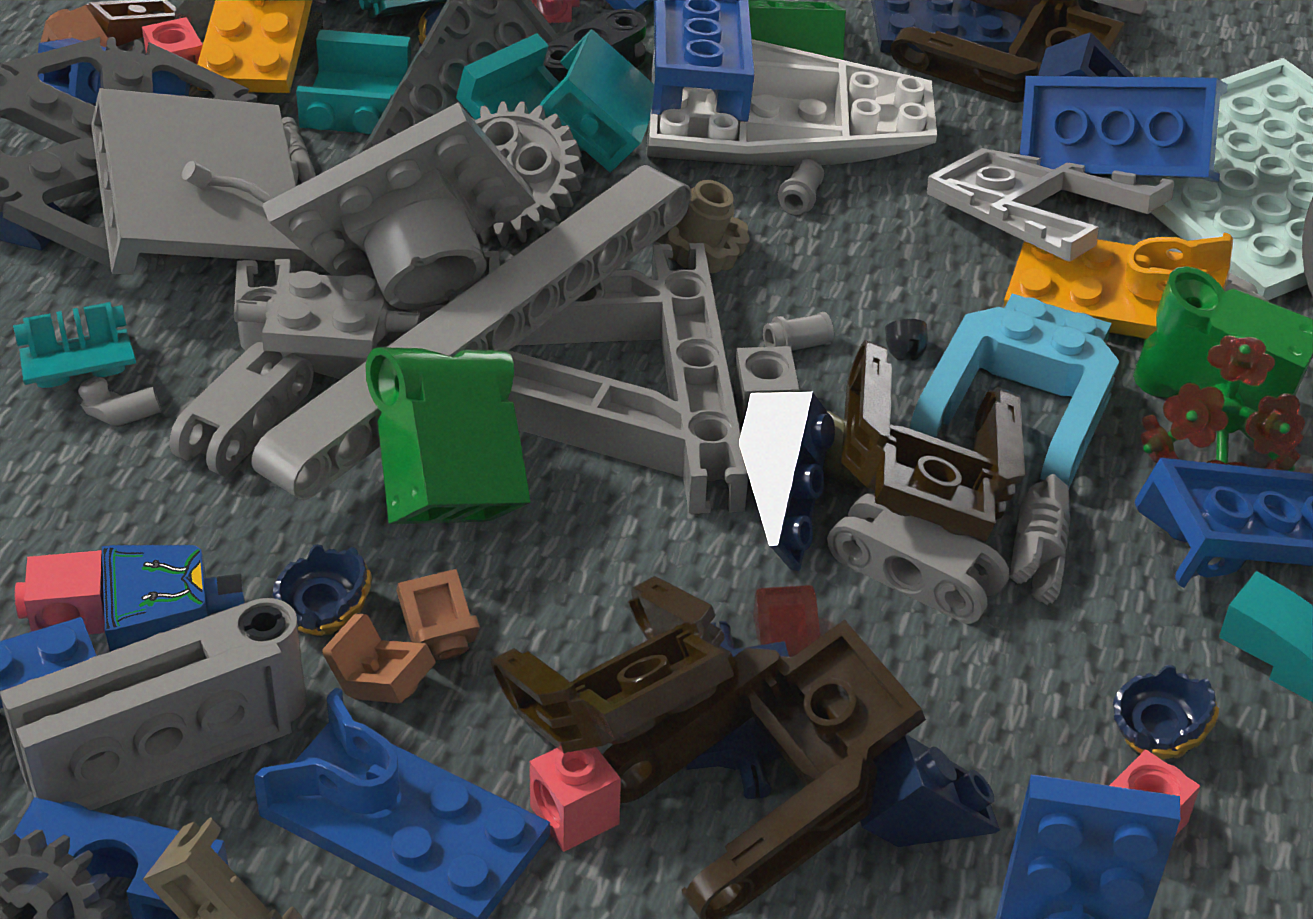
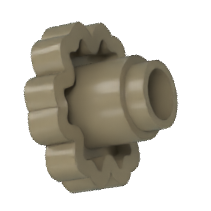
M702 180L690 189V203H688L687 210L682 219L654 241L659 244L671 245L673 258L668 259L676 261L687 269L689 243H704L709 272L717 273L721 270L733 268L737 257L744 254L750 240L747 233L748 225L744 221L733 217V194L725 185L713 180Z

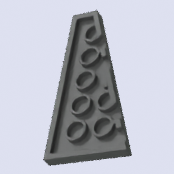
M447 0L362 150L365 151L458 103L459 101L456 99L464 66L536 33L546 43L559 38V36L531 0Z

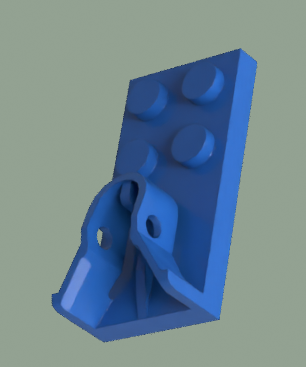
M654 0L655 82L651 114L661 115L668 109H681L683 88L691 87L711 89L715 95L716 112L730 114L738 121L748 122L755 76L748 0Z
M1026 76L1020 155L1041 158L1040 166L1050 169H1056L1065 163L1085 165L1084 173L1096 176H1112V172L1115 170L1136 174V177L1205 179L1210 182H1219L1220 173L1214 170L1220 97L1227 92L1228 84L1218 78Z
M1160 458L1135 499V506L1141 514L1168 532L1174 539L1188 542L1191 547L1176 571L1175 580L1180 587L1185 588L1189 580L1197 575L1208 578L1237 572L1246 560L1301 564L1304 566L1313 565V474ZM1221 557L1218 563L1208 565L1213 558Z
M334 688L328 694L326 700L329 723L293 763L261 768L255 775L254 784L259 816L456 919H487L551 835V822L390 743L386 738L365 724L355 722L344 705L342 689Z
M1031 774L995 919H1148L1181 820L1180 796Z

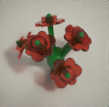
M1229 335L1221 339L1220 345L1213 346L1207 356L1212 366L1221 369L1220 374L1225 380H1228L1227 384L1219 383L1213 387L1209 386L1201 390L1194 383L1183 385L1180 388L1179 395L1169 397L1163 405L1164 416L1173 423L1170 431L1166 432L1153 414L1147 415L1142 418L1146 432L1141 434V440L1144 445V452L1149 454L1151 459L1157 463L1160 458L1178 459L1174 451L1173 442L1188 438L1194 446L1205 448L1215 441L1217 432L1216 460H1210L1206 463L1249 467L1242 462L1228 463L1229 434L1240 430L1254 443V449L1257 452L1266 454L1271 458L1263 469L1293 472L1295 470L1294 464L1301 457V454L1294 448L1304 438L1300 432L1304 428L1305 420L1301 415H1298L1300 410L1299 399L1289 393L1282 394L1277 399L1272 396L1263 397L1259 402V411L1244 406L1243 399L1237 392L1240 382L1242 381L1253 386L1264 383L1267 372L1271 371L1275 365V360L1269 354H1265L1266 346L1261 340L1254 337L1236 338Z

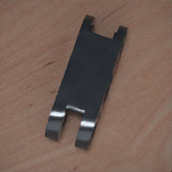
M618 9L610 11L547 43L549 47L543 65L560 83L569 71L560 63L562 58L592 29L636 68L645 60L646 48L641 40L646 35L647 21L641 13L634 10Z

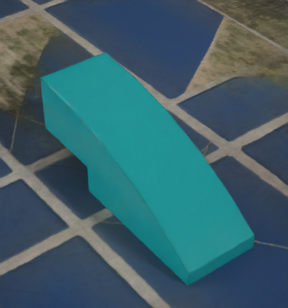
M1256 571L1229 604L1219 638L1272 665L1273 669L1269 680L1313 702V605L1290 589Z

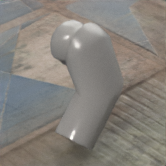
M94 377L81 383L78 389L79 395L83 399L80 405L86 414L112 426L124 425L162 412L153 386L121 396L113 391H109L107 381L104 378Z

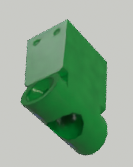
M1178 267L1169 275L1157 308V330L1145 340L1133 377L1136 384L1145 393L1167 398L1179 396L1182 405L1195 409L1205 404L1206 398L1210 395L1214 385L1219 383L1227 384L1239 348L1246 344L1250 346L1251 352L1237 392L1242 397L1244 406L1283 421L1313 358V319L1234 288L1224 291L1219 282L1198 268ZM1246 419L1272 443L1277 431Z
M379 347L372 349L368 354L365 365L366 382L375 405L382 412L378 419V430L389 524L492 521L531 503L514 402L508 400L514 379V362L511 354L507 351L462 350L454 357L423 348Z

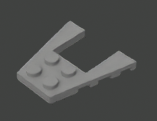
M981 148L929 175L927 187L928 195L1070 262L1097 245L1099 227L1032 206L1041 203L1042 200L1060 190H1066L1149 214L1172 200L1174 181L1162 179L1156 187L1137 184L1136 174L1114 170L1111 179L1084 173L1085 165L1065 163L1056 169H1050L1040 166L1041 158Z

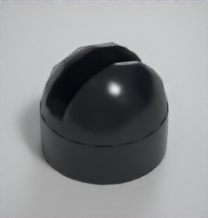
M902 319L893 321L885 326L886 344L889 352L896 359L904 360L908 350L912 360H916L924 354L928 342L927 323L925 321Z

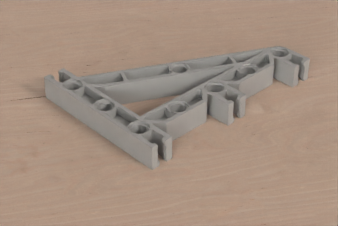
M689 243L688 270L671 271L667 265L668 258H673L672 246L669 244L653 245L651 278L636 270H615L517 344L537 345L661 339L670 398L658 391L517 352L507 351L511 354L514 362V379L508 400L514 402L518 430L681 476L684 481L689 514L710 513V501H706L707 481L723 479L729 488V512L745 511L748 471L739 444L741 433L704 243ZM484 251L487 264L485 276L500 266L499 251ZM275 259L277 285L274 287H255L254 274H258L257 262L254 260L237 261L235 302L236 299L268 302L269 299L276 295L284 272L291 273L290 259ZM453 292L449 295V300L420 309H398L389 303V311L421 312V322H423L459 295ZM237 322L240 344L245 351L256 342H262V330L265 323ZM388 332L377 343L376 348L388 347L406 333ZM281 352L282 359L290 354L298 355L312 363L314 372L341 380L367 361V358Z

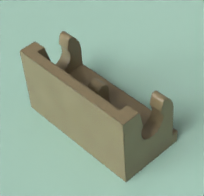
M212 817L201 828L195 822L183 826L143 878L179 919H302V916L294 907H290L283 916L276 910L269 911L210 847L221 831V827Z

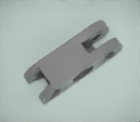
M256 342L177 417L170 435L172 454L186 461L195 458L199 453L205 454L209 470L221 476H227L259 444L261 439L274 429L308 395L314 376L312 363L308 359L295 354L287 355L282 359L281 352L263 351V342Z
M875 493L861 496L850 508L848 517L841 519L831 529L827 537L828 547L838 562L964 624H972L978 621L987 608L986 596L999 593L1009 579V568L1005 560L990 546L967 535L952 534L940 525L914 516L897 515L885 506L876 504ZM977 563L983 566L988 575H979V571L976 570L974 564Z

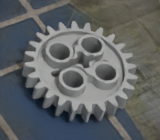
M505 101L500 103L497 113L491 114L485 105L481 106V118L474 121L528 184L536 203L523 209L521 215L514 220L496 223L478 232L477 237L480 244L485 245L492 236H497L501 246L505 247L509 235L516 233L518 239L523 243L526 242L527 229L532 227L542 235L545 233L542 223L544 219L548 218L555 222L561 220L557 210L558 206H573L569 192H576L581 189L577 177L584 173L579 159L581 153L576 140L573 138L570 127L568 125L562 126L556 113L546 118L543 106L539 105L530 114L523 101L517 105L514 112H509Z

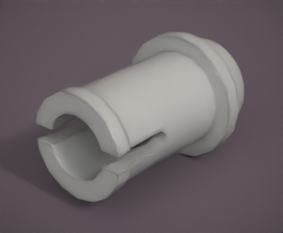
M803 159L801 165L798 162L790 179L785 180L781 184L778 191V200L781 207L787 213L799 215L813 208L816 201V190L824 178V170L817 161Z
M826 312L786 320L783 316H776L772 319L771 323L765 324L763 328L765 347L791 346V351L820 345L827 346L831 344L834 338L832 321Z

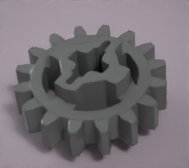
M35 830L22 839L15 833L0 842V919H103L116 909L115 901L99 898L98 890L110 879L107 874H96L93 876L89 874L86 868L93 858V854L89 850L76 858L68 854L70 837L62 835L47 846L43 830Z

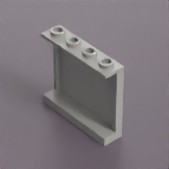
M99 88L91 127L112 274L133 275L139 253L263 261L290 259L291 273L300 272L304 264L311 263V257L269 223L262 206V201L248 192L232 187L207 185L201 189L182 178V171L189 161H194L211 170L212 176L234 177L253 183L273 198L296 187L298 167L296 161H290V129L288 126H283L279 105Z

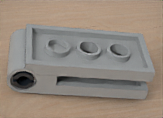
M260 598L1 691L0 697L21 774L28 790H32L33 796L36 798L58 803L65 801L75 802L86 807L88 810H94L292 733L291 722L302 714L307 701L297 616L294 609L279 599Z

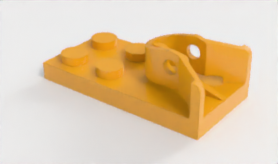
M215 0L197 65L249 88L248 92L290 93L313 0ZM197 87L198 91H210V90H202V89H200V88Z
M1225 232L1223 237L1189 241L1178 237H1155L1140 241L1136 245L1097 239L1095 247L1070 262L1024 241L1004 298V307L1013 293L1026 298H1035L1046 304L1076 313H1085L1093 318L1112 323L1110 333L1147 339L1157 330V308L1169 275L1174 269L1184 266L1198 268L1212 276L1219 282L1224 291L1226 290L1230 275L1233 237ZM1169 249H1178V250H1180L1182 253L1173 252V251H1168V250H1169Z

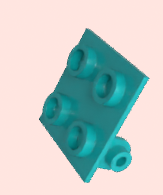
M111 302L83 307L89 336H84L78 308H73L79 337L73 339L67 338L62 311H57L56 315L62 341L56 340L51 313L23 318V324L13 325L17 346L29 345V347L19 349L24 385L36 383L41 388L55 387L67 383L70 380V376L92 372V375L96 377L112 376L123 372L125 365L136 364L127 328L116 329L127 326L123 306L112 307Z

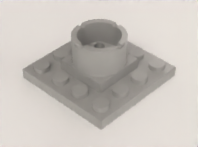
M458 102L263 203L262 206L269 223L332 276L366 275L376 279L386 302L388 301L391 306L398 309L411 310L434 306L449 300L451 293L456 292L459 295L474 285L483 275L487 265L476 237L477 233L496 223L514 220L521 215L523 209L535 204L536 201L528 184Z

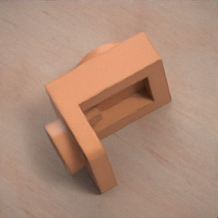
M84 5L71 11L69 9H62L52 14L45 22L40 43L67 38L87 41L101 37L100 45L106 47L108 37L87 6Z
M457 569L398 583L396 591L411 642L426 643L435 660L449 659L461 655L469 649L467 643L475 641L480 626L477 616H470Z
M354 614L323 648V656L345 695L359 700L402 703L404 699L416 691L418 683L436 663L426 643L381 640L369 616L366 614Z

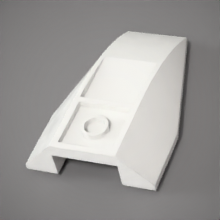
M752 39L755 76L748 122L738 121L730 114L716 112L715 95L711 89L684 87L681 109H668L661 115H650L646 156L738 164L795 166L798 162L801 165L803 159H812L820 165H834L904 153L936 143L937 128L932 80ZM655 51L653 55L651 82L653 84L655 82Z

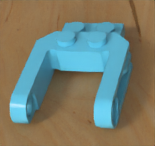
M1013 293L1004 308L996 307L966 314L920 395L913 413L910 429L937 438L943 424H950L979 368H983L993 375L1060 396H1072L1050 443L1040 478L1045 480L1046 477L1055 474L1068 485L1069 490L1111 398L1110 391L1114 385V375L1119 365V360L1106 345L1112 323L1093 318L1085 313H1076L1043 303L1035 298H1026Z

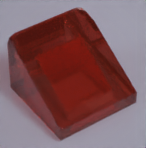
M803 585L757 589L755 592L753 618L758 645L785 641L789 657H793L820 637L817 598L813 586Z

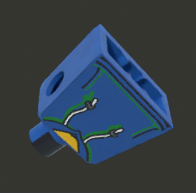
M195 545L102 546L105 634L109 652L150 638L158 633H163L210 616L209 614L219 613L245 603L242 575L233 574L206 578L202 549Z

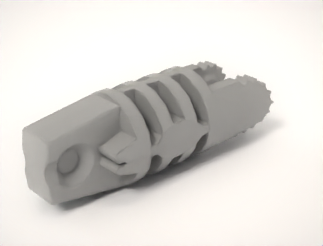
M1055 474L1046 477L1043 482L1036 483L1030 487L1028 493L1024 496L1018 514L1009 575L1017 584H1022L1024 581L1027 582L1033 575V589L1031 590L1033 593L1031 595L1046 605L1048 603L1053 604L1060 594L1071 519L1068 485Z

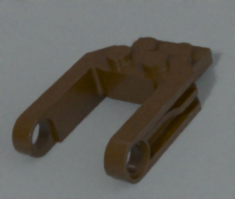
M970 0L1027 18L1011 44L1009 54L940 31H936L934 34L915 27L901 29L891 44L890 52L895 62L902 67L1012 103L1024 102L1026 76H1038L1046 48L1091 32L1113 54L1123 36L1124 23L1084 11L1079 6L1078 0ZM907 43L915 45L924 54L914 51L907 45Z
M864 340L854 358L846 385L841 463L867 488L875 490L876 504L885 506L891 512L900 516H914L940 525L952 534L969 535L986 541L996 524L995 520L1002 518L1006 511L1005 501L1012 500L1015 494V484L1020 483L1025 476L1020 395L1000 387H996L993 391H986L974 421L973 451L903 426L891 425L892 364L887 363V347Z
M653 576L632 587L631 594L633 599L628 601L632 615L640 630L648 639L647 641L581 674L571 682L529 651L522 654L515 648L491 659V666L502 692L515 712L563 753L600 747L608 743H624L651 729L657 723V717L666 712L670 714L683 712L708 699L716 692L717 685L734 676L732 666L735 664L733 655L729 650L720 646L725 639L722 629L711 624V621L716 616L712 605Z
M845 619L793 657L780 656L776 650L745 648L733 657L735 660V664L732 666L734 676L717 685V690L711 697L683 712L674 714L666 712L657 717L658 721L651 729L627 742L612 744L602 754L621 778L620 803H628L652 791L750 718L756 717L764 734L806 785L798 793L724 846L727 852L702 870L692 880L687 889L685 887L682 889L683 897L699 919H722L744 908L871 813L878 771L873 759L926 721L922 708Z

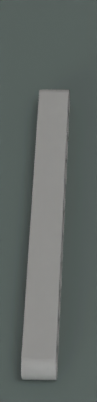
M648 165L637 167L388 347L423 348L454 357L462 350L509 351L677 224L685 214L688 203H690L691 191L689 186ZM366 363L268 432L257 445L253 455L252 465L255 472L299 500L306 501L317 496L380 448L378 419L382 412L377 408L369 393L366 382Z

